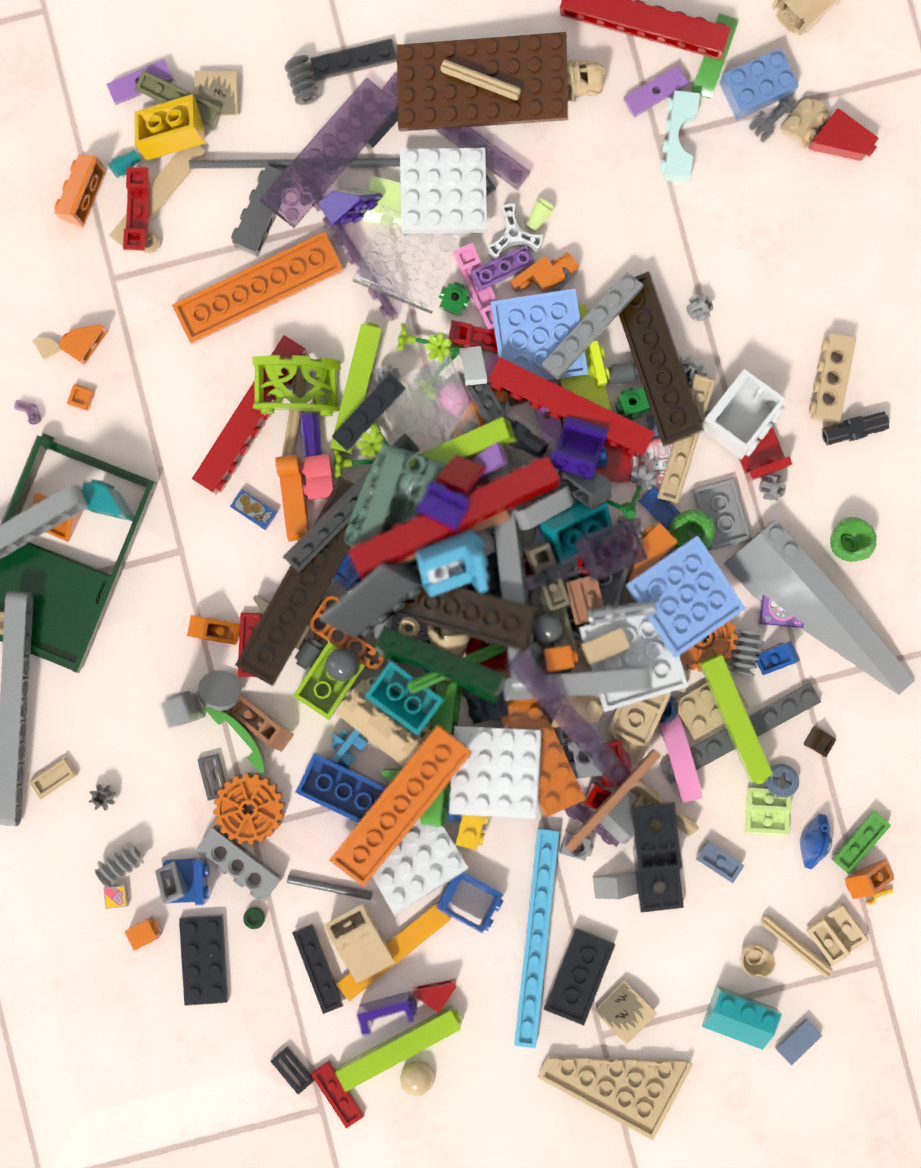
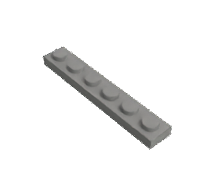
M626 272L542 363V367L559 380L643 289V284Z

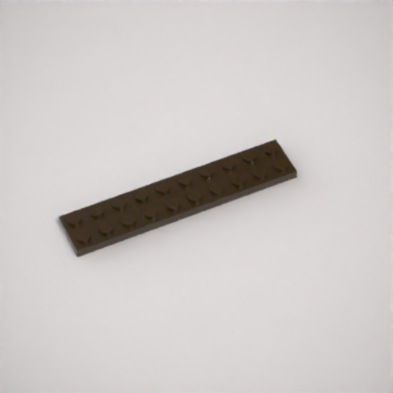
M340 476L315 523L354 483ZM348 523L299 573L292 566L289 567L234 666L274 687L347 556L348 551L351 549V546L345 542V532Z

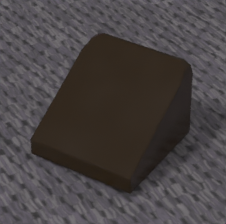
M812 727L804 741V745L827 758L837 739L817 727Z

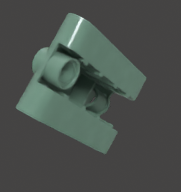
M384 444L357 498L345 532V542L351 547L359 542H368L372 540L371 538L381 532L387 533L391 531L393 526L399 523L406 524L412 521L411 519L414 516L422 514L417 511V507L428 490L427 485L429 481L436 483L437 477L446 467V463L412 451ZM415 458L416 463L410 468V461ZM417 558L412 559V560L407 561V562H408V563H414Z

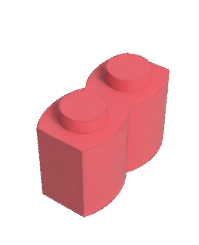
M330 455L303 457L304 462L300 463L301 474L306 476V484H303L304 497L308 496L309 501L328 499L334 489Z

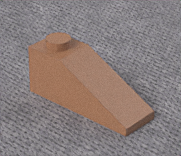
M240 695L235 706L228 709V712L268 746L282 752L294 736L290 730L243 695Z

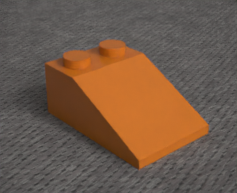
M660 523L655 526L653 524L649 525L640 534L643 538L638 542L625 584L652 567L678 542Z

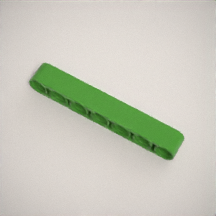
M452 680L440 681L436 683L435 693L441 696L444 701L432 716L430 733L439 724L454 736V726H458L462 686ZM451 780L420 817L422 825L445 826Z

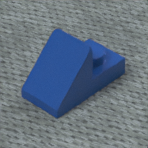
M788 641L786 643H779L757 654L760 659L755 660L762 675H766L800 661V658L792 642Z

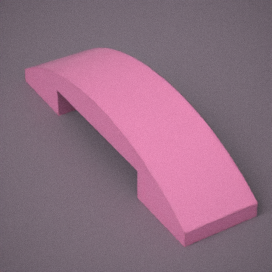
M472 242L453 251L479 314L489 330L494 328L490 302L497 301L492 287L479 292L470 275L471 271L482 266Z
M678 714L672 722L659 723V727L667 748L681 803L703 798L690 747Z

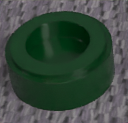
M257 906L247 909L243 916L244 924L250 929L260 928L266 919L263 909Z

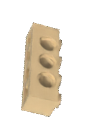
M830 333L823 339L821 344V351H824L823 357L819 359L817 365L819 377L813 385L815 398L811 400L809 405L811 420L837 424L841 421L857 338ZM831 353H836L840 361L834 362L831 358ZM827 374L835 376V383L828 381ZM824 394L831 397V404L823 401Z

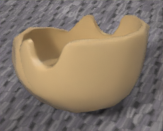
M751 944L745 947L741 953L740 962L742 968L750 976L766 978L774 972L776 962L772 952L766 946Z
M412 1062L402 1069L400 1075V1084L403 1091L412 1096L426 1094L433 1087L435 1081L434 1070L425 1062Z

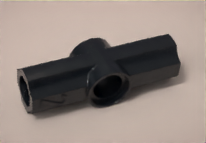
M885 411L865 417L857 416L844 420L843 423L822 428V438L826 446L847 440L851 442L865 438L869 434L890 429V421Z
M508 417L507 420L510 421L516 441L511 443V445L518 449L521 448L534 458L543 457L547 452L549 444L531 433L530 429L517 420L513 421Z

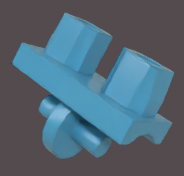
M345 729L339 735L333 732L331 736L335 740L330 746L336 749L339 744H342V747L332 760L350 767L356 757L348 751L349 747L353 744L362 751L369 741L356 729H354L347 740L344 739L348 734Z

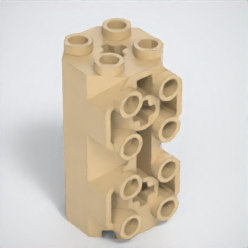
M774 0L772 7L773 10L778 9L776 15L778 21L789 32L801 36L810 31L827 11L835 4L838 5L842 0Z
M374 677L362 679L340 706L336 714L404 767L429 736L430 721L427 722L417 736L364 697L377 679Z

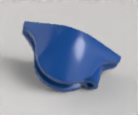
M819 813L806 827L800 837V849L804 868L812 870L831 850L833 840L827 815Z

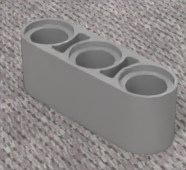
M560 481L558 487L514 507L513 511L519 528L522 530L533 528L570 508L574 504L568 482Z

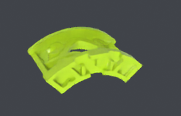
M279 355L252 357V365L255 371V404H253V409L261 410V414H274L275 410L318 412L320 416H333L334 412H339L340 407H337V370H341V361L329 358L312 359L311 356L292 355V360L287 357L280 358ZM263 368H265L266 374H267V376H268V378H269V380H270L269 382H266V383H264V369H263ZM297 368H301L304 378L314 385L301 398L295 396L283 385L284 382L293 378ZM281 369H287L289 373L288 376L279 379L278 376L284 375L281 373ZM310 370L315 371V376L313 377L318 378L317 380L309 375ZM273 385L275 389L271 390L267 396L272 394L276 397V400L274 402H264V387ZM321 388L326 390V394L321 391ZM320 397L326 398V405L320 401ZM285 398L291 403H282ZM313 399L314 404H306Z

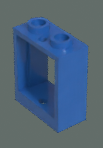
M463 872L449 881L435 909L481 934L484 930L489 931L494 921L491 919L494 911L498 912L504 902L501 899L503 894ZM461 880L493 897L479 925L447 908Z

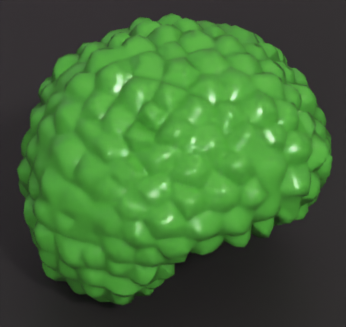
M687 510L672 519L669 525V533L678 541L675 544L678 548L695 536L700 538L707 550L712 545L715 526L713 519L707 513L700 510Z
M857 517L843 518L837 523L831 534L830 548L834 555L842 560L849 562L862 561L870 558L877 546V535L873 527L865 520Z

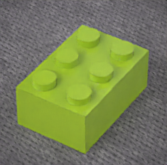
M330 642L327 643L293 694V697L328 720L332 718L366 667L361 663L357 675L346 681L341 682L332 679L327 673L325 663L328 655L335 649H338V647Z

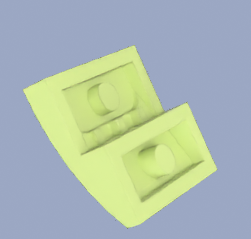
M372 176L368 191L379 192L383 197L377 202V207L363 214L364 218L362 221L401 231L400 183Z
M748 787L745 808V833L788 836L790 834L789 813L791 812V796L776 798L774 794L769 793L768 789Z

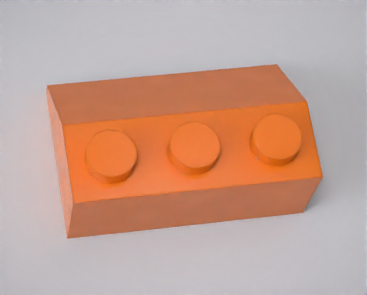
M78 154L77 159L71 164V174L69 179H66L63 184L62 196L56 201L54 210L59 219L84 228L107 169L97 156Z

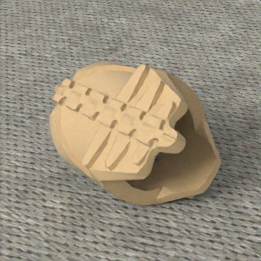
M572 60L567 61L568 101L576 102V96H593L602 93L605 79V68L597 61H574V63H572Z

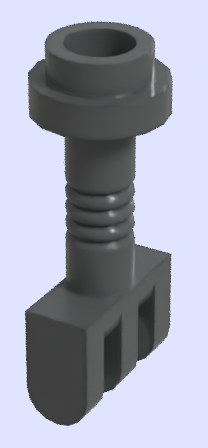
M789 98L782 99L779 102L780 107L765 121L760 116L749 126V129L752 131L759 125L760 128L754 133L757 137L763 131L766 133L760 139L763 143L774 134L771 126L785 113L790 115L793 112L795 105Z

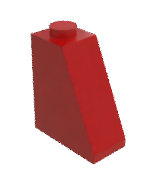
M837 108L808 149L862 161L865 156L870 157L876 150L877 146L874 144L879 137Z

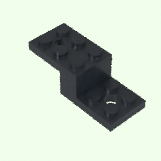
M675 802L630 806L635 847L632 848L640 912L684 908L679 871L682 868ZM653 820H657L661 824L658 832H651L649 829V824ZM658 882H662L665 885V890L661 894H657L653 890L654 885Z

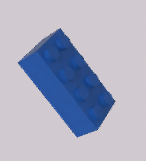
M315 752L295 793L359 823L388 786L339 762L336 763L325 755Z

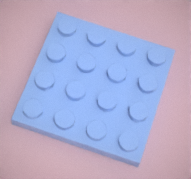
M576 288L491 301L498 356L548 381L556 380L554 376L542 367V363L580 323ZM585 352L560 379L588 375Z
M695 536L625 584L637 603L655 600L657 614L645 616L673 658L678 657L746 609L698 536Z

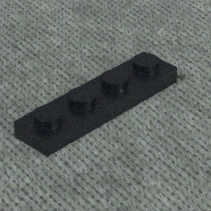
M391 38L312 57L310 60L316 81L394 63L397 62V57Z
M389 373L332 437L346 451H349L362 437V434L371 428L407 388L393 374Z
M313 923L292 932L322 1013L325 1014L343 1007L342 998Z

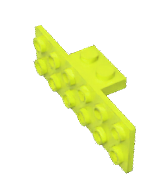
M586 304L578 306L580 322L588 314ZM594 341L585 350L588 375L560 379L561 387L611 411L605 387L610 376L608 368L604 367L602 362L605 354L603 347L598 345V341Z

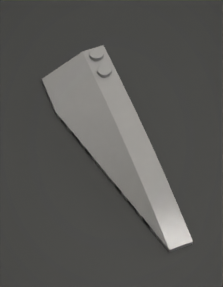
M777 520L767 524L724 563L752 596L762 601V597L765 595L777 603L781 608L803 623L802 630L840 654V656L856 665L865 673H868L897 695H900L915 681L870 625Z

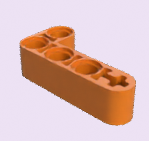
M297 454L275 457L277 475L280 478L288 542L298 541L309 530L300 457Z
M336 596L326 597L310 621L311 629L338 648H350L352 642H360L362 649L357 653L359 658L364 654L366 647L370 648L367 653L374 656L376 654L375 647L363 639L353 637L344 632V638L340 641H335L332 638V632L337 628L328 624L323 629H317L314 626V620L327 611L326 602L330 599H334L337 602L340 600ZM364 655V658H360V661L368 668L378 669L382 666L384 657L378 655L379 662L370 664V659Z

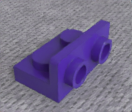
M429 481L427 485L428 490L418 505L417 511L457 531L469 510V500L462 493H453L447 490V487L439 482L433 483Z

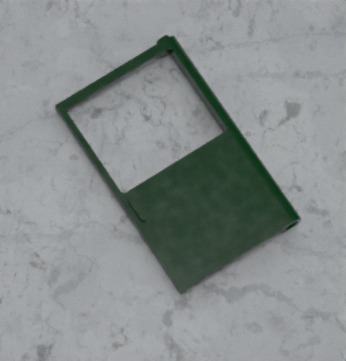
M42 433L41 436L37 435L0 525L21 514L47 450H52L146 487L111 574L30 542L0 559V612H5V598L8 591L31 592L33 595V616L30 654L70 669L75 673H80L157 483L53 442L54 437ZM0 634V641L3 642V635Z

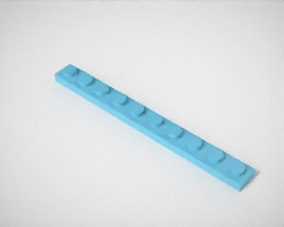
M537 828L514 1046L536 1049L559 830Z

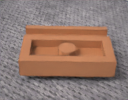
M596 575L565 582L576 625L590 622L588 607H604Z

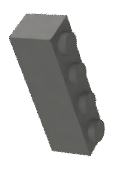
M266 165L265 170L260 171L257 179L259 183L256 189H252L249 195L250 203L247 209L244 208L242 210L239 227H235L231 235L232 243L236 248L256 257L261 252L292 183L290 174Z

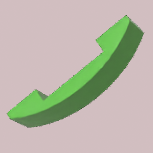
M721 13L718 14L716 23L721 22L731 27L730 38L723 59L721 61L707 56L703 57L691 92L700 93V96L711 99L730 48L738 19Z
M206 707V712L218 725L225 721L228 722L253 751L247 759L260 774L265 772L267 766L264 754L251 731L225 710L217 711L214 708Z

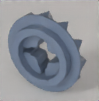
M776 764L770 767L773 775L769 776L764 784L767 786L769 793L774 794L776 798H787L793 795L799 787V777L796 771L786 764ZM784 774V781L787 784H783L779 788V782L776 779H779Z

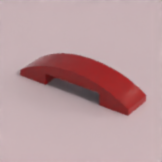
M127 167L126 189L128 192L123 250L145 251L150 215L149 168Z
M451 320L448 339L453 344L463 347L481 346V351L498 353L495 330H488L487 328L472 326L470 323Z

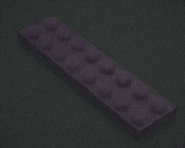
M366 77L260 198V202L291 227L295 228L367 145V141L391 113L398 109L397 101Z

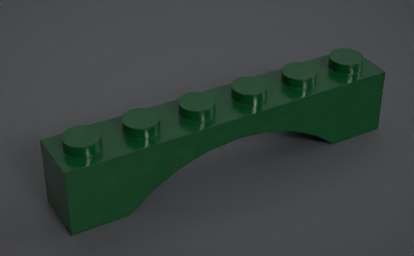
M386 626L383 627L375 642L377 655L396 663L415 665L433 671L458 683L474 695L495 704L505 685V675Z

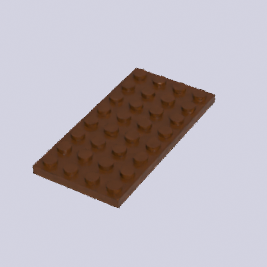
M556 32L398 44L397 105L399 132L569 120L567 33ZM443 60H448L517 86L521 89L520 97L518 100H514L445 74L440 70Z

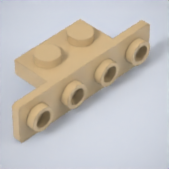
M641 779L630 790L638 797L633 806L666 802L660 797L659 793L645 786ZM675 807L678 828L688 836L697 832L699 826L690 817L680 813ZM653 820L649 824L651 832H658L661 828V824L657 820Z

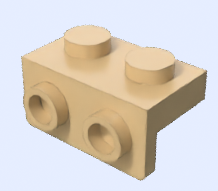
M805 95L780 128L782 134L799 140L801 147L807 148L810 142L815 139L821 127L829 119L830 115L826 103Z

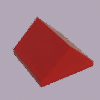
M455 455L439 474L436 482L445 485L447 490L453 493L465 494L469 492L486 468L484 465Z

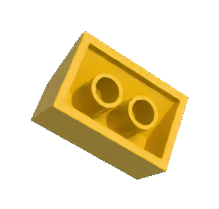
M193 94L134 112L135 146L146 160L205 144L204 125Z

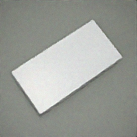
M481 346L459 348L465 385L486 384L487 375Z

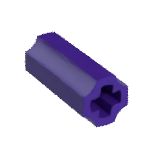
M306 413L300 415L303 457L322 455L319 414Z

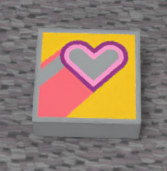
M126 884L103 888L105 909L129 906Z

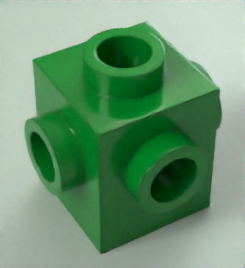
M456 281L453 284L449 283L448 287L443 286L438 297L442 299L439 309L458 317L461 309L466 310L470 301V297L467 296L469 291L465 289L466 286ZM456 295L458 297V300H452L451 296Z
M644 388L622 390L621 395L617 397V402H615L617 413L622 414V417H629V420L641 417V413L647 412L650 408Z

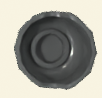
M541 612L535 617L532 633L535 639L542 644H553L559 641L563 633V624L553 612Z
M341 647L332 651L325 663L329 676L341 682L357 675L361 665L359 655L353 649Z

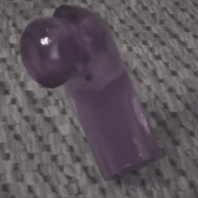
M21 400L15 401L14 410L26 412L29 424L36 425L41 422L42 415L36 404Z

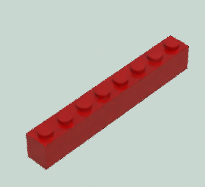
M562 0L560 4V16L721 61L730 38L731 27L724 23H712L703 17L694 18L687 16L681 11L672 12L659 5L650 6L641 0Z
M283 335L271 355H279L280 358L287 357L292 360V355L307 356V350ZM263 368V369H264V383H266V382H269L270 380H269V378H268V376H267V374H266L265 368ZM282 368L281 373L284 375L278 377L279 379L287 377L289 374L288 370ZM296 373L293 376V378L283 383L285 387L287 384L290 385L294 381ZM255 380L192 477V480L216 495L225 489L228 483L226 481L230 473H235L239 466L238 460L241 456H245L251 447L249 443L252 438L256 439L262 430L261 424L272 415L261 414V410L253 409V404H255ZM273 385L264 387V402H274L276 400V397L272 394L267 396L271 390L275 389Z
M498 357L488 378V381L492 382L491 387L501 392L505 388L511 391L509 396L519 401L525 398L530 401V406L538 410L544 407L550 410L548 415L560 420L561 416L564 418L569 416L607 428L606 443L616 448L620 444L626 447L625 452L637 457L638 453L644 456L655 433L501 357Z

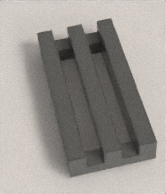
M219 753L197 759L208 801L220 797L217 793L219 787L212 763L213 759L216 762L221 786L225 789L224 783L226 780ZM206 761L208 763L213 787L215 790V795L211 794L206 770L203 763Z

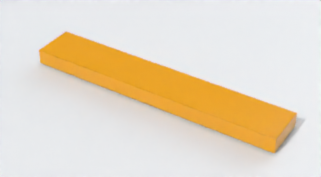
M438 902L386 943L396 963L359 983H356L351 973H348L336 983V986L349 1002L451 920L448 915L435 909Z

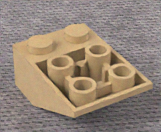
M361 904L324 924L335 949L356 983L396 963L367 904Z

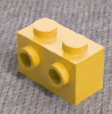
M462 815L456 845L477 850L478 845L483 844L485 833L481 832L482 826L488 823L489 816Z

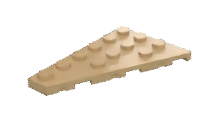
M548 1056L538 1074V1078L643 1136L654 1140L693 1064L689 1061Z

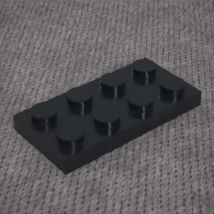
M223 914L180 917L179 930L184 1006L227 1003L229 999Z
M575 927L543 1009L584 1026L616 944Z

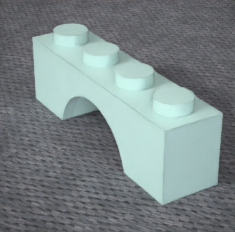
M674 91L672 98H668L667 111H670V119L666 118L665 131L668 132V137L664 139L662 152H666L665 160L661 161L660 173H663L664 181L688 183L690 180L693 156L682 148L678 135L679 130L683 126L695 122L698 115L700 93Z

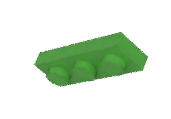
M872 811L831 860L847 874H850L891 825L878 813Z

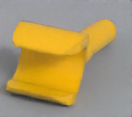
M888 888L879 891L873 895L872 900L865 901L866 904H874L877 898L893 893V889Z

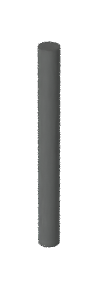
M288 875L287 878L288 884L367 900L372 898L373 892L293 875Z

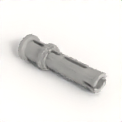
M655 600L620 606L607 604L606 607H588L591 626L603 622L612 624L616 619L657 614Z

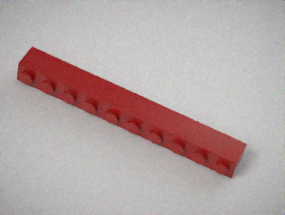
M548 456L543 459L536 458L530 462V465L524 468L517 467L505 477L498 476L490 484L484 487L482 485L477 486L471 490V493L465 495L467 500H469V510L457 531L426 515L418 514L411 519L412 521L406 524L399 523L393 526L391 531L387 533H378L368 542H359L353 545L351 550L348 551L350 559L361 580H363L382 564H396L415 555V551L448 539L491 517L558 487L560 478Z

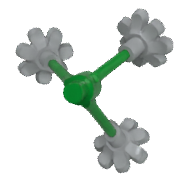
M644 465L640 466L639 471L637 469L631 471L632 476L630 480L632 483L637 484V490L630 503L626 502L621 505L610 499L606 501L609 505L619 509L624 515L617 518L619 524L614 526V531H620V533L628 532L634 539V534L640 535L642 533L641 528L638 527L641 525V520L639 518L633 519L636 515L635 506L641 490H644V488L651 490L653 485L658 483V478L654 477L655 472L653 470L647 472V467Z

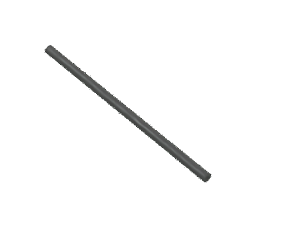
M400 158L189 160V168H265L266 165L274 168L400 167Z

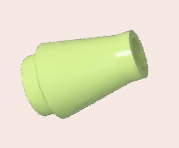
M542 198L538 202L535 201L526 226L537 231L553 214L554 206Z

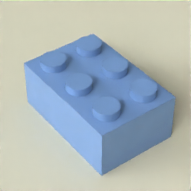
M782 48L723 73L719 82L736 121L773 105L782 99L793 96L799 87Z

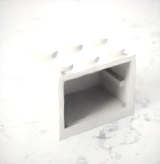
M743 369L703 422L704 433L742 460L745 455L749 457L760 442L757 439L762 440L773 425L770 422L772 421L775 424L785 410L783 404L786 399Z

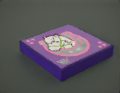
M763 595L759 624L803 628L801 621Z

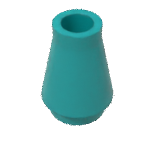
M133 149L128 153L112 158L108 166L116 178L124 177L127 167H134L141 161V158Z

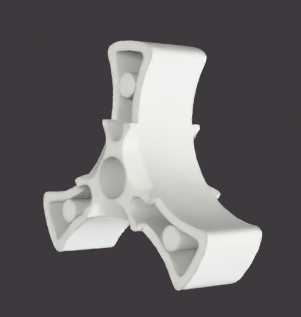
M515 204L501 206L500 213L505 219L506 230L497 242L488 245L487 248L488 254L494 260L498 259L502 252L511 246L527 245L536 253L541 248L543 235L529 234L518 226L514 215Z

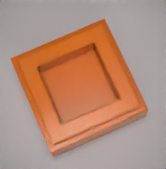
M73 384L67 404L89 411L95 391Z

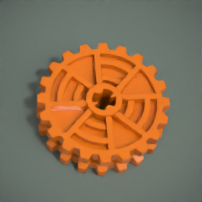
M729 620L706 636V638H703L704 642L700 640L680 654L682 666L687 665L688 670L694 671L697 668L698 672H702L698 663L701 660L717 653L721 654L724 659H730L732 657L730 651L736 649V645L733 642L738 639V635L733 632L736 629V625L731 624Z
M250 772L243 774V777L236 775L233 777V781L229 779L224 783L225 789H219L217 793L220 797L214 799V804L217 805V808L213 810V814L218 816L215 823L222 826L220 830L222 834L226 832L229 834L228 839L232 841L236 838L239 844L248 841V844L251 845L256 840L263 842L266 839V835L271 837L274 829L279 828L281 825L279 820L283 819L285 815L281 811L285 807V802H282L280 799L283 797V793L276 790L278 785L270 783L271 778L265 777L263 779L260 773L251 776ZM245 804H252L254 806V808L252 809L254 813H252L251 811L247 813L245 811V808L247 807L245 806Z

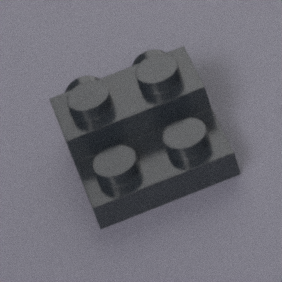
M463 687L462 693L467 699L468 715L472 719L473 725L509 715L503 690L495 704L474 695Z

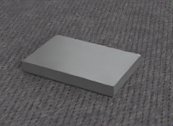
M734 478L692 489L697 509L707 513L713 519L715 534L712 545L709 547L710 551L752 539Z

